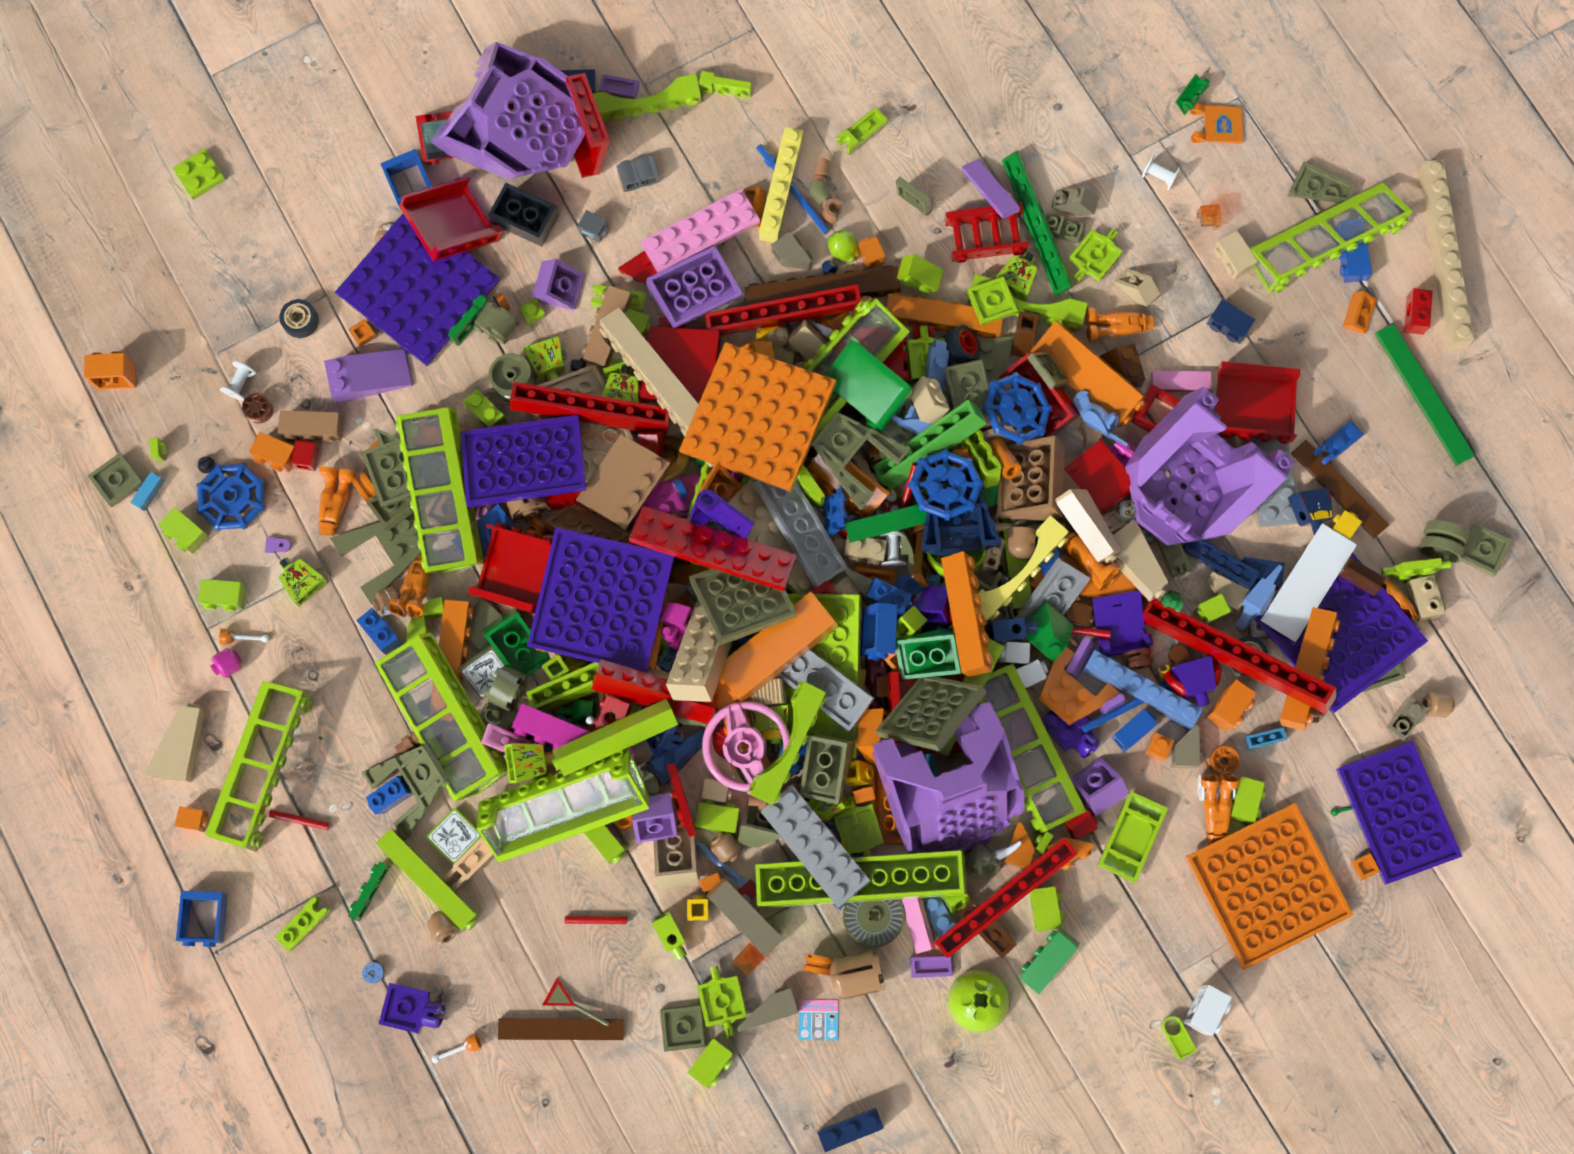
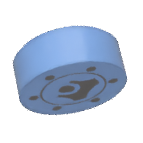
M368 963L363 968L362 976L368 983H378L384 977V968L379 963Z

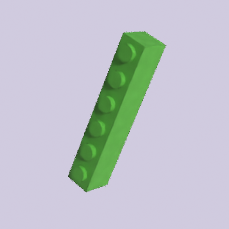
M968 399L905 443L904 446H908L911 449L899 464H895L888 457L878 462L873 468L879 482L891 490L908 479L911 464H918L917 460L919 458L928 457L943 451V449L950 450L982 428L987 422L981 410Z

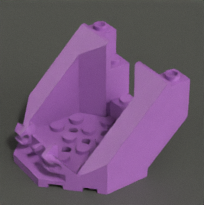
M498 42L487 46L477 61V64L480 66L474 75L478 80L464 103L454 108L447 122L439 126L430 142L449 156L508 180L566 167L585 136V131L566 83L567 75L542 57L536 58ZM534 98L539 99V105L534 104ZM509 103H513V104H514V109H513V110H510V109H509V107H508V104H509ZM525 114H528L530 116L529 121H526L524 119ZM541 125H544L546 127L545 132H542L540 130ZM516 130H519L521 132L520 137H516Z
M1205 387L1185 395L1157 426L1143 437L1125 466L1131 482L1129 488L1132 502H1135L1136 522L1166 546L1215 539L1231 534L1287 479V474L1295 462L1280 449L1266 454L1252 442L1234 449L1217 433L1224 431L1227 426L1220 421L1222 417L1213 410L1219 399ZM1191 467L1194 469V474L1190 473ZM1166 471H1169L1170 477L1165 475ZM1181 483L1185 485L1184 490L1180 487ZM1196 495H1198L1200 498L1199 502L1195 499ZM1171 498H1174L1175 505L1171 503Z
M990 702L976 705L970 713L971 716L966 718L954 733L969 765H962L957 770L941 773L938 777L934 778L922 751L918 752L915 745L903 742L895 744L893 738L881 740L873 745V756L896 827L908 854L946 851L970 852L977 844L988 845L992 841L991 836L996 831L1001 833L1011 823L1009 819L1015 814L1019 816L1024 812V789L1019 780L1005 731Z

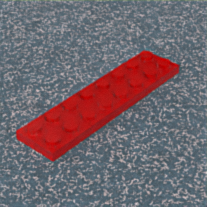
M646 506L642 507L629 537V542L783 592L797 559L796 554L705 525L698 526L689 520Z

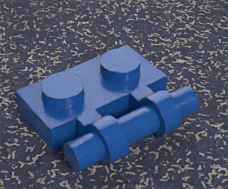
M837 488V494L831 493L824 501V529L830 538L839 532L841 527L845 526V520L847 519V511H845L847 496L845 495L844 488Z

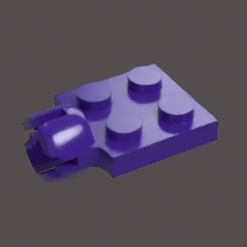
M1052 710L1041 718L1047 733L1065 752L1072 748L1081 757L1086 758L1091 755V750L1095 752L1100 745V740L1092 733V730L1084 733L1081 728L1082 725L1092 721L1089 716L1071 725H1068Z
M389 983L379 1025L420 1034L424 1026L431 1028L440 1027L443 1019L433 1017L434 1013L444 1015L445 1007L443 1004L430 1000L431 992Z

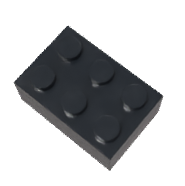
M505 183L488 216L491 224L495 226L500 225L502 229L542 247L559 216L557 205Z

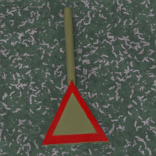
M556 978L542 1006H572L605 1026H609V1022L573 1003L559 979Z

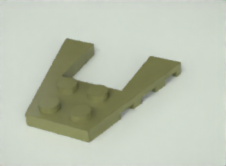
M836 412L811 445L856 506L862 510L874 493L844 469L845 465L866 439L895 464H899L911 448Z
M410 515L389 531L385 529L381 522L330 538L341 556L374 536L379 540L394 566L361 586L362 591L372 605L376 592L389 588L413 561L417 560L419 555H422L417 543L419 539L418 532Z
M428 744L362 772L370 787L375 789L399 770L418 802L393 823L403 840L410 838L449 779Z

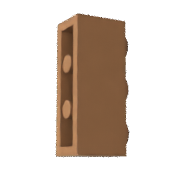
M280 410L278 434L285 441L291 442L296 439H307L314 442L315 440H322L323 442L334 443L335 440L341 441L343 418L338 412Z

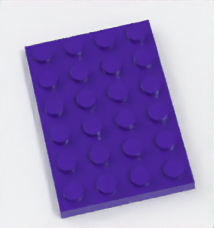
M579 415L461 431L467 507L587 491Z
M1413 741L1336 769L1371 855L1380 870L1379 874L1384 885L1463 857Z

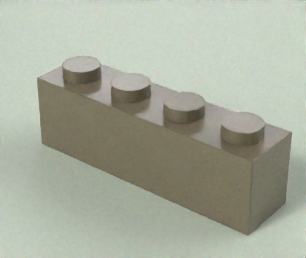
M722 878L706 894V897L763 955L767 956L783 940L779 935L782 931L774 923L770 925L765 920L767 915L760 908L755 910L751 906L753 901L745 893L741 896L736 891L739 887L731 879L727 881Z

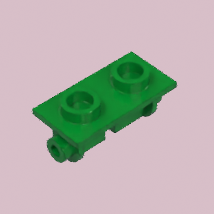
M1195 74L1175 101L1183 115L1193 110L1194 105L1200 98L1199 95H1202L1209 88L1210 81L1207 78L1202 80Z

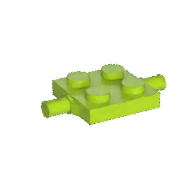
M1112 228L1107 236L1100 235L1093 229L1088 233L1068 259L1079 268L1078 272L1073 276L1074 280L1080 282L1086 274L1098 282L1101 281L1123 253L1113 243V239L1118 235L1117 230L1115 231Z
M920 326L921 338L907 340V345H905L908 356L909 380H920L922 376H925L929 346L933 345L934 338L928 336V326Z
M1441 558L1401 562L1397 566L1382 567L1381 575H1390L1391 579L1407 581L1411 579L1410 577H1427L1436 573V570L1451 568L1450 560L1442 561Z
M853 796L846 797L852 808L844 814L834 817L842 845L850 856L863 853L864 857H872L871 850L886 844L874 805L856 807Z
M716 965L714 966L716 974L713 966L709 967L713 980L697 985L706 1027L723 1025L727 1038L729 1037L728 1028L730 1036H734L731 1023L737 1019L745 1018L747 1015L738 976L730 978L720 977L719 968Z

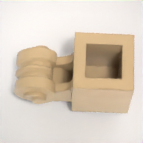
M778 327L773 332H769L768 341H772L775 359L794 365L795 351L789 345H784L788 339V331L783 327Z
M721 761L716 765L726 777L735 780L737 768L731 767L726 761ZM705 778L701 799L703 801L712 800L716 801V803L724 804L727 803V800H731L733 789L725 786L717 779Z

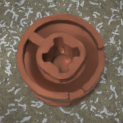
M252 393L243 400L242 410L250 421L259 424L271 418L273 406L265 395Z
M1141 648L1123 653V658L1127 662L1125 667L1130 670H1138L1154 665L1153 659L1150 658L1152 654L1151 648Z

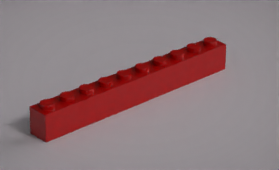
M1156 599L1149 602L1142 613L1145 625L1208 656H1212V658L1324 714H1327L1336 699V687L1181 611L1177 612L1169 606L1165 607Z

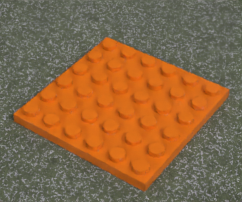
M725 342L679 451L714 465L716 462H719L725 469L792 492L837 382L835 379Z
M1292 803L1185 856L1242 970L1353 916L1296 803Z

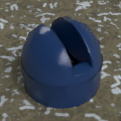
M826 260L822 264L824 274L836 273L838 270V265L832 260Z

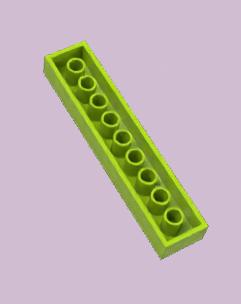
M946 851L853 858L871 882L846 903L967 895L964 852ZM801 861L755 865L757 906L760 908L835 904Z

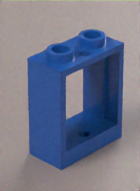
M416 149L380 163L398 206H400L403 197L400 198L391 177L392 175L417 165L426 186L432 187Z
M875 603L862 608L860 656H867V660L877 661L880 658H888V655L895 654L896 604Z
M373 608L356 620L385 655L403 645L386 621Z
M181 891L176 941L183 942L182 946H195V943H203V947H216V943L223 944L228 894L223 892ZM191 901L218 902L214 937H188Z

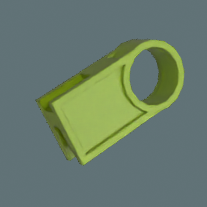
M1169 1016L1162 1021V1032L1178 1060H1182L1197 1051L1183 1022L1178 1017ZM1169 1019H1175L1179 1023L1180 1029L1176 1035L1168 1034L1165 1029V1024Z

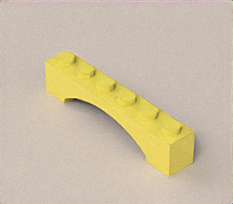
M784 128L759 229V239L762 241L774 243L780 238L788 195L803 144V130Z
M1049 516L1037 529L1035 534L1038 537L1037 547L1023 570L999 588L987 592L982 589L978 593L982 599V606L980 607L986 624L989 620L994 621L1000 615L999 609L1003 605L1007 607L1013 601L1014 597L1012 595L1017 590L1021 592L1028 584L1026 580L1030 576L1034 578L1041 570L1039 566L1044 561L1047 563L1054 556L1053 551L1056 547L1061 548L1067 542L1068 538L1066 537L1069 531L1053 517Z

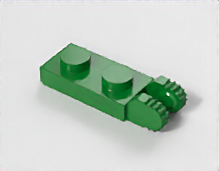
M478 296L473 301L471 309L467 310L463 314L462 319L450 329L448 336L455 345L459 346L474 329L473 326L476 318L488 302L485 296Z
M1171 589L1161 597L1163 606H1169L1177 612L1181 611L1184 600L1180 597V593Z

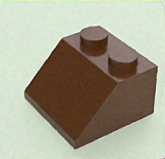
M1135 343L1116 347L1100 355L1104 361L1136 388L1142 387L1145 375Z

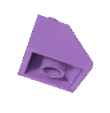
M557 259L542 261L532 297L548 305L575 310L585 274Z
M1101 757L1070 778L1078 796L1095 816H1098L1129 795L1123 778Z
M670 793L650 796L649 809L632 816L637 844L677 837Z

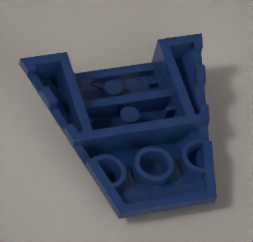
M965 470L963 473L967 482H973L968 470ZM948 481L941 482L943 489L952 487ZM973 488L966 489L963 496L966 500L969 499ZM980 491L973 511L952 517L949 521L926 512L921 551L944 556L963 551L966 554L980 553L1001 545V539L995 530L996 527L993 520H991L988 507L981 495L982 492ZM934 502L930 504L944 510V506L939 505ZM960 502L952 503V505L949 506V510L961 506L962 504Z

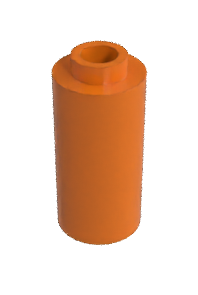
M996 438L991 440L988 444L992 449V455L1001 464V473L1004 478L1012 479L1021 472L1019 462L1003 439Z

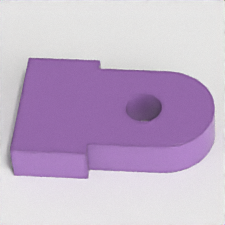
M266 537L265 553L288 552L291 549V543L287 539Z

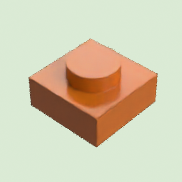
M365 319L348 329L360 347L376 337Z
M1371 853L1350 862L1360 881L1380 872Z

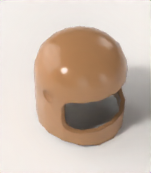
M1029 527L1009 528L1007 534V551L1009 555L1017 559L1030 558L1036 549L1035 534L1037 530Z

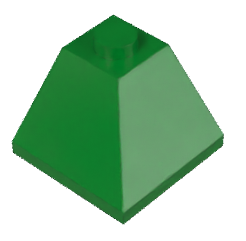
M1045 601L1026 621H1036L1037 633L1027 634L1026 639L1054 662L1067 648L1074 625Z

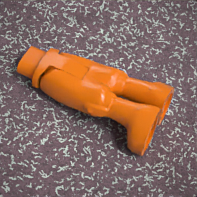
M1087 306L1085 324L1088 326L1086 335L1089 342H1095L1099 337L1104 336L1117 338L1119 336L1145 333L1146 330H1154L1153 315L1116 311L1098 314L1095 307ZM1098 324H1109L1110 326H1107V327H1098V326H1096V325H1098Z
M320 466L319 473L325 478V488L320 495L319 534L334 537L335 530L339 528L338 524L348 501L347 491L349 485L352 483L351 480L354 477L356 478L357 473L347 469H340L338 471L332 467ZM339 476L338 490L336 493H334L336 481Z
M1069 531L1066 537L1068 540L1063 545L1065 550L1077 562L1081 570L1090 576L1094 585L1100 591H1104L1116 580L1115 575L1121 567L1116 563L1105 566L1101 562H1097L1080 536H1077L1076 533L1071 534Z
M419 555L409 568L400 590V598H391L388 601L387 609L394 615L404 618L408 614L411 618H419L424 613L422 602L428 593L431 573H425V570L422 568V555Z
M1216 775L1201 777V786L1206 788L1203 807L1205 809L1208 845L1228 835L1231 809L1233 807L1231 792L1240 786V779L1231 775H1220V779ZM1220 781V798L1217 800V788Z

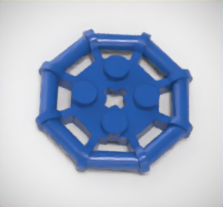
M1013 372L1009 376L996 381L992 380L989 383L990 388L985 403L982 405V410L986 412L995 434L1002 435L1022 445L1023 442L1037 436H1043L1046 433L1045 428L1050 412L1053 409L1049 405L1041 388L1042 385L1039 382L1036 383L1019 375L1018 372ZM1011 383L1012 389L1005 392L1001 389V387ZM1018 383L1031 390L1028 392L1026 389L1018 388ZM1034 393L1036 394L1041 404V407L1036 405L1032 397ZM997 394L999 396V403L994 405L993 401ZM1015 404L1020 407V413L1013 410ZM994 411L997 412V414H998V416H999V418H1000V420H1001V423H999V421H998V419H997V417H996ZM1038 413H1042L1039 424L1034 421ZM1004 426H1012L1015 432L1004 428ZM1029 426L1032 429L1024 434L1022 433V428Z
M943 449V451L925 458H919L912 479L908 482V487L911 488L919 505L918 509L921 512L926 511L944 518L945 521H949L950 518L965 512L973 511L980 491L984 487V481H981L973 464L974 460L971 457L966 458L947 449ZM943 459V465H937L933 469L929 466V464ZM948 460L962 464L960 468L948 464ZM966 469L968 470L973 482H967L965 474L963 473ZM925 470L928 473L927 479L925 482H919L921 475ZM948 481L952 487L943 489L941 482ZM973 488L969 499L966 500L963 497L966 489ZM920 489H925L928 492L929 498L927 500L924 499ZM934 502L939 505L944 506V510L930 504ZM960 502L962 504L961 506L949 510V506L952 505V503Z
M247 463L216 464L215 468L196 485L198 488L196 512L204 517L216 531L241 528L245 530L262 510L265 511L264 485L266 482L247 466ZM237 472L236 476H224V473ZM243 474L253 482L247 485L241 479ZM219 475V479L212 487L208 486ZM255 488H256V502L251 501V500H252L251 490H253V489H255ZM206 491H209L211 500L206 504ZM235 492V498L227 501V493L232 494ZM249 506H253L254 508L243 518L241 514ZM211 508L217 510L220 513L218 518H215L208 510ZM225 516H237L238 521L224 522Z

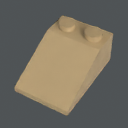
M680 822L675 823L677 837L653 841L655 879L658 890L699 886L695 836L688 837L686 827L682 828Z

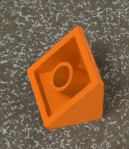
M716 462L698 494L702 490H711L728 502L742 485L719 462Z

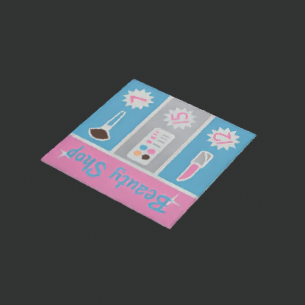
M799 1000L798 1040H838V1000Z

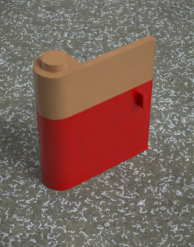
M1102 440L1098 441L1064 468L1063 494L1070 489H1086L1101 515L1130 494L1129 486L1131 482L1126 468Z

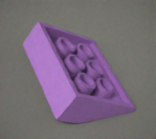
M716 246L648 277L646 282V288L655 304L673 328L681 326L743 296Z

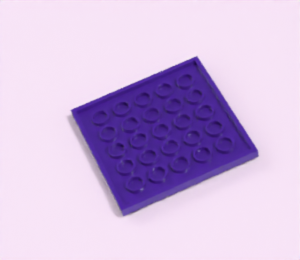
M402 214L339 286L335 294L427 367L450 340L448 334L452 326L462 319L463 314L467 310L471 309L473 301L478 296L483 295L486 297L498 284L500 278L468 252L433 262L407 218Z
M556 527L527 647L599 663L600 659L647 673L675 557L656 550Z
M1352 552L1350 557L1362 564V562ZM1340 576L1336 577L1317 607L1337 612L1338 620L1341 621L1339 631L1334 632L1333 639H1335L1333 651L1329 650L1327 656L1330 657L1328 669H1324L1322 676H1325L1324 682L1336 687V699L1329 709L1330 712L1334 714L1428 642L1383 587L1373 596ZM1264 614L1258 615L1254 620L1292 666L1295 667L1307 625L1297 641L1294 642L1262 622L1261 619Z

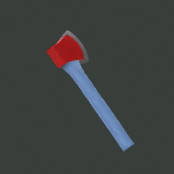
M700 840L696 847L738 885L739 889L736 891L741 896L745 893L752 900L757 893L756 883L752 879H744L727 863L721 862L711 852V849Z

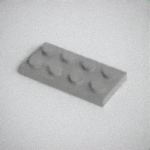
M1058 558L1015 619L1024 618L1026 622L1045 601L1064 616L1091 578Z

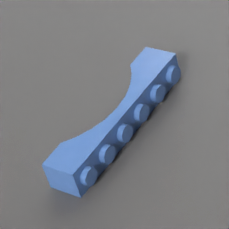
M1096 650L1093 651L1082 671L1100 682L1109 683L1142 700L1187 730L1194 727L1203 710Z

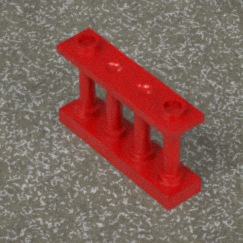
M1022 202L1016 203L1019 206V212L1004 218L1010 221L1013 239L1011 244L1002 245L998 221L1002 218L992 206L946 212L944 218L945 227H953L956 251H952L951 262L963 263L970 259L1009 254L1018 256L1027 252L1029 243L1028 241L1021 242L1017 218L1021 217ZM988 221L991 223L994 246L983 247L980 222ZM962 224L972 225L975 248L964 250L960 228Z

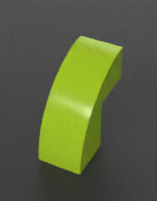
M443 597L423 604V615L419 618H411L407 629V642L417 635L429 633L428 619L443 616L445 601Z

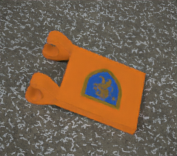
M1196 103L1193 110H1190L1191 115L1204 114L1205 133L1202 131H1195L1191 136L1192 143H1243L1242 107L1210 106Z

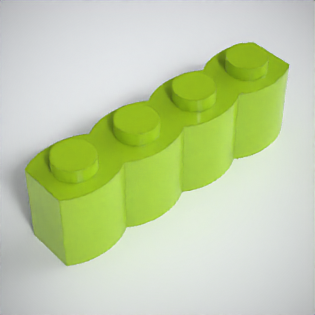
M979 429L961 441L960 444L961 448H968V453L974 460L973 464L981 481H984V487L989 488L999 484L1001 464L992 455V449L984 441L983 433Z

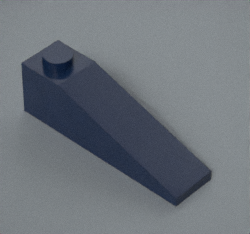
M719 724L715 727L712 736L720 728ZM706 728L679 742V748L666 749L661 757L653 755L647 761V771L652 773L665 787L671 781L667 766L675 763L677 772H679L702 748Z

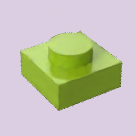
M536 298L519 307L528 325L546 317Z
M158 437L149 438L151 458L156 462H163L164 455L167 453L165 443Z
M1047 831L1043 835L1039 834L1033 843L1036 845L1035 852L1041 855L1053 838V835Z

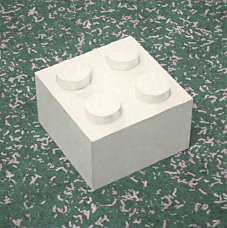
M1210 985L1200 986L1183 1024L1203 1035L1218 1033L1223 1024L1220 1021L1223 1014H1227L1232 1006V1003H1230L1232 997Z

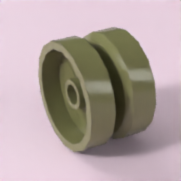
M503 354L496 358L489 369V380L498 396L506 402H510L513 382L537 385L536 376L527 359L519 354Z
M1429 520L1424 529L1426 537L1421 539L1419 551L1431 559L1441 558L1442 561L1450 560L1451 563L1462 562L1465 555L1464 546L1468 545L1470 532L1466 528L1452 522Z

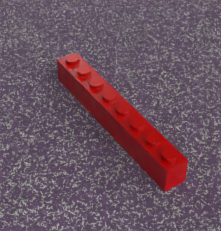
M856 284L705 313L707 330L719 331L720 336L855 311L857 304L862 301V295L859 285Z
M513 382L510 410L556 418L579 415L580 422L639 432L663 431V436L667 435L669 412L666 408L662 409L656 405Z
M1064 837L934 943L948 959L1078 855L1077 851Z

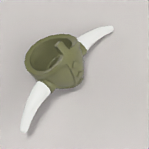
M1018 841L1010 847L993 851L982 844H977L970 851L969 855L965 856L967 872L976 877L995 875L1000 869L999 860L1012 854L1022 842Z

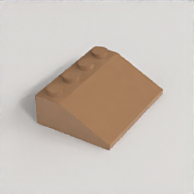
M620 434L586 484L587 491H582L576 500L627 532L641 512L642 507L645 506L670 469V463Z
M1056 436L1025 441L1022 445L1017 443L1007 445L1021 465V472L1012 479H1006L1002 473L1000 474L997 517L1028 520H1047L1049 516L1053 518L1062 517V511L1056 504L1055 499L1063 494L1065 446Z

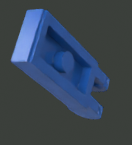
M1349 421L1325 440L1313 453L1317 456L1326 449L1330 454L1322 461L1326 465L1362 438L1364 434L1352 421Z

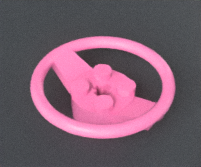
M736 702L722 708L712 717L703 736V756L708 769L719 782L738 791H748L755 775L765 770L762 758L766 754L764 737L756 728L750 727L743 709L759 711L775 722L783 738V751L790 739L789 730L783 719L771 708L757 702ZM725 716L728 736L723 744L724 756L730 764L732 763L734 766L740 767L749 783H740L729 779L717 768L713 761L710 745L711 737L715 727ZM742 742L748 743V753H745L744 750L741 751Z

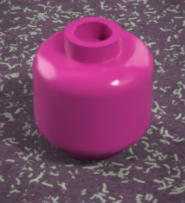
M226 648L212 657L213 664L210 667L216 676L220 674L223 678H227L240 670L242 660L234 649L231 651L229 648Z

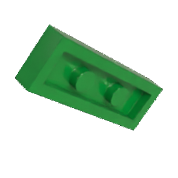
M379 861L378 864L372 867L370 871L371 877L367 883L365 882L361 886L359 891L361 895L357 901L351 904L348 917L360 922L390 869L389 865Z

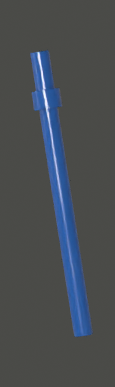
M762 144L758 145L756 149L764 158L765 164L774 171L777 159ZM792 182L790 192L824 235L830 232L829 227Z
M1166 680L1160 685L1169 691L1174 690ZM1134 698L1107 714H1103L1082 725L1081 728L1086 733L1145 702Z

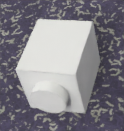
M1000 642L1004 649L999 657V662L1029 663L1030 643Z
M1039 659L1016 669L1025 688L1046 679L1045 673L1049 672L1044 661L1040 662Z

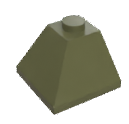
M747 800L737 842L758 848L781 838L764 815L758 811V806H748Z

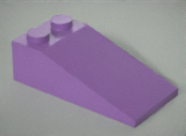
M404 349L348 355L324 361L331 396L336 404L413 386Z

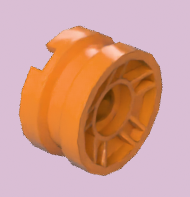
M364 471L360 473L358 478L354 477L351 480L366 503L371 500L372 496H377L373 483Z
M1222 746L1211 753L1208 763L1216 775H1229L1239 767L1240 758L1235 749ZM1222 757H1224V759L1228 761L1226 765H1223L1221 763Z
M806 954L805 960L807 962L803 966V971L831 976L830 965L834 959Z

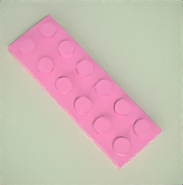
M740 189L640 242L655 270L659 273L759 224L760 219L745 193Z

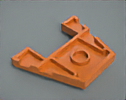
M1066 648L1052 662L1038 699L1068 725H1071L1092 712L1101 709L1106 701L1120 694V692L1107 683L1099 694L1094 696L1064 670V667L1074 656V653Z

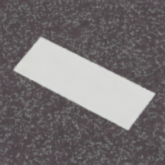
M1322 523L1261 621L1296 642L1309 622L1312 608L1319 606L1357 544Z

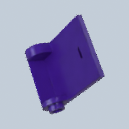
M702 490L698 494L689 515L690 521L695 525H707L712 520L728 533L747 539L755 523L711 490Z
M1139 590L1092 598L1096 629L1111 630L1110 638L1097 637L1099 653L1112 657L1123 655V653L1131 650L1150 648L1153 645L1151 633L1148 634L1145 630L1142 616L1141 592Z

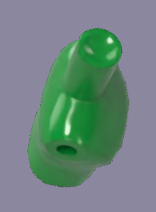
M575 700L571 708H558V716H571L573 723L586 722V718L592 716L595 720L596 702Z

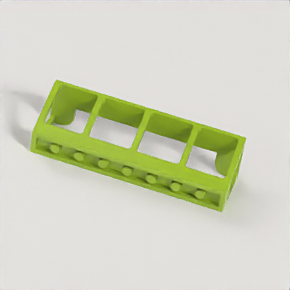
M262 681L205 836L255 852L262 846L264 837L258 829L264 824L266 807H269L272 802L273 795L271 794L273 788L277 787L279 783L280 769L286 764L287 750L292 747L294 731L298 729L301 723L300 715L310 713L313 707V698L297 689ZM274 690L296 697L286 726L263 720ZM261 725L283 731L271 765L248 759ZM246 764L269 770L257 804L234 798ZM232 803L254 809L244 841L220 835Z

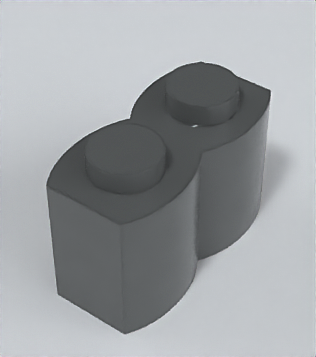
M642 155L635 161L624 160L616 166L624 192L660 182V176L653 156Z

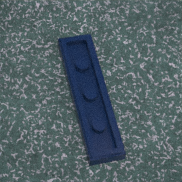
M1206 540L1188 542L1183 547L1186 554L1249 591L1261 577V572Z

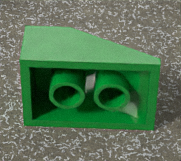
M513 608L482 629L484 636L504 664L529 676L551 660L547 652L527 647L531 628L517 608Z
M954 628L938 629L896 639L895 649L901 680L962 673Z

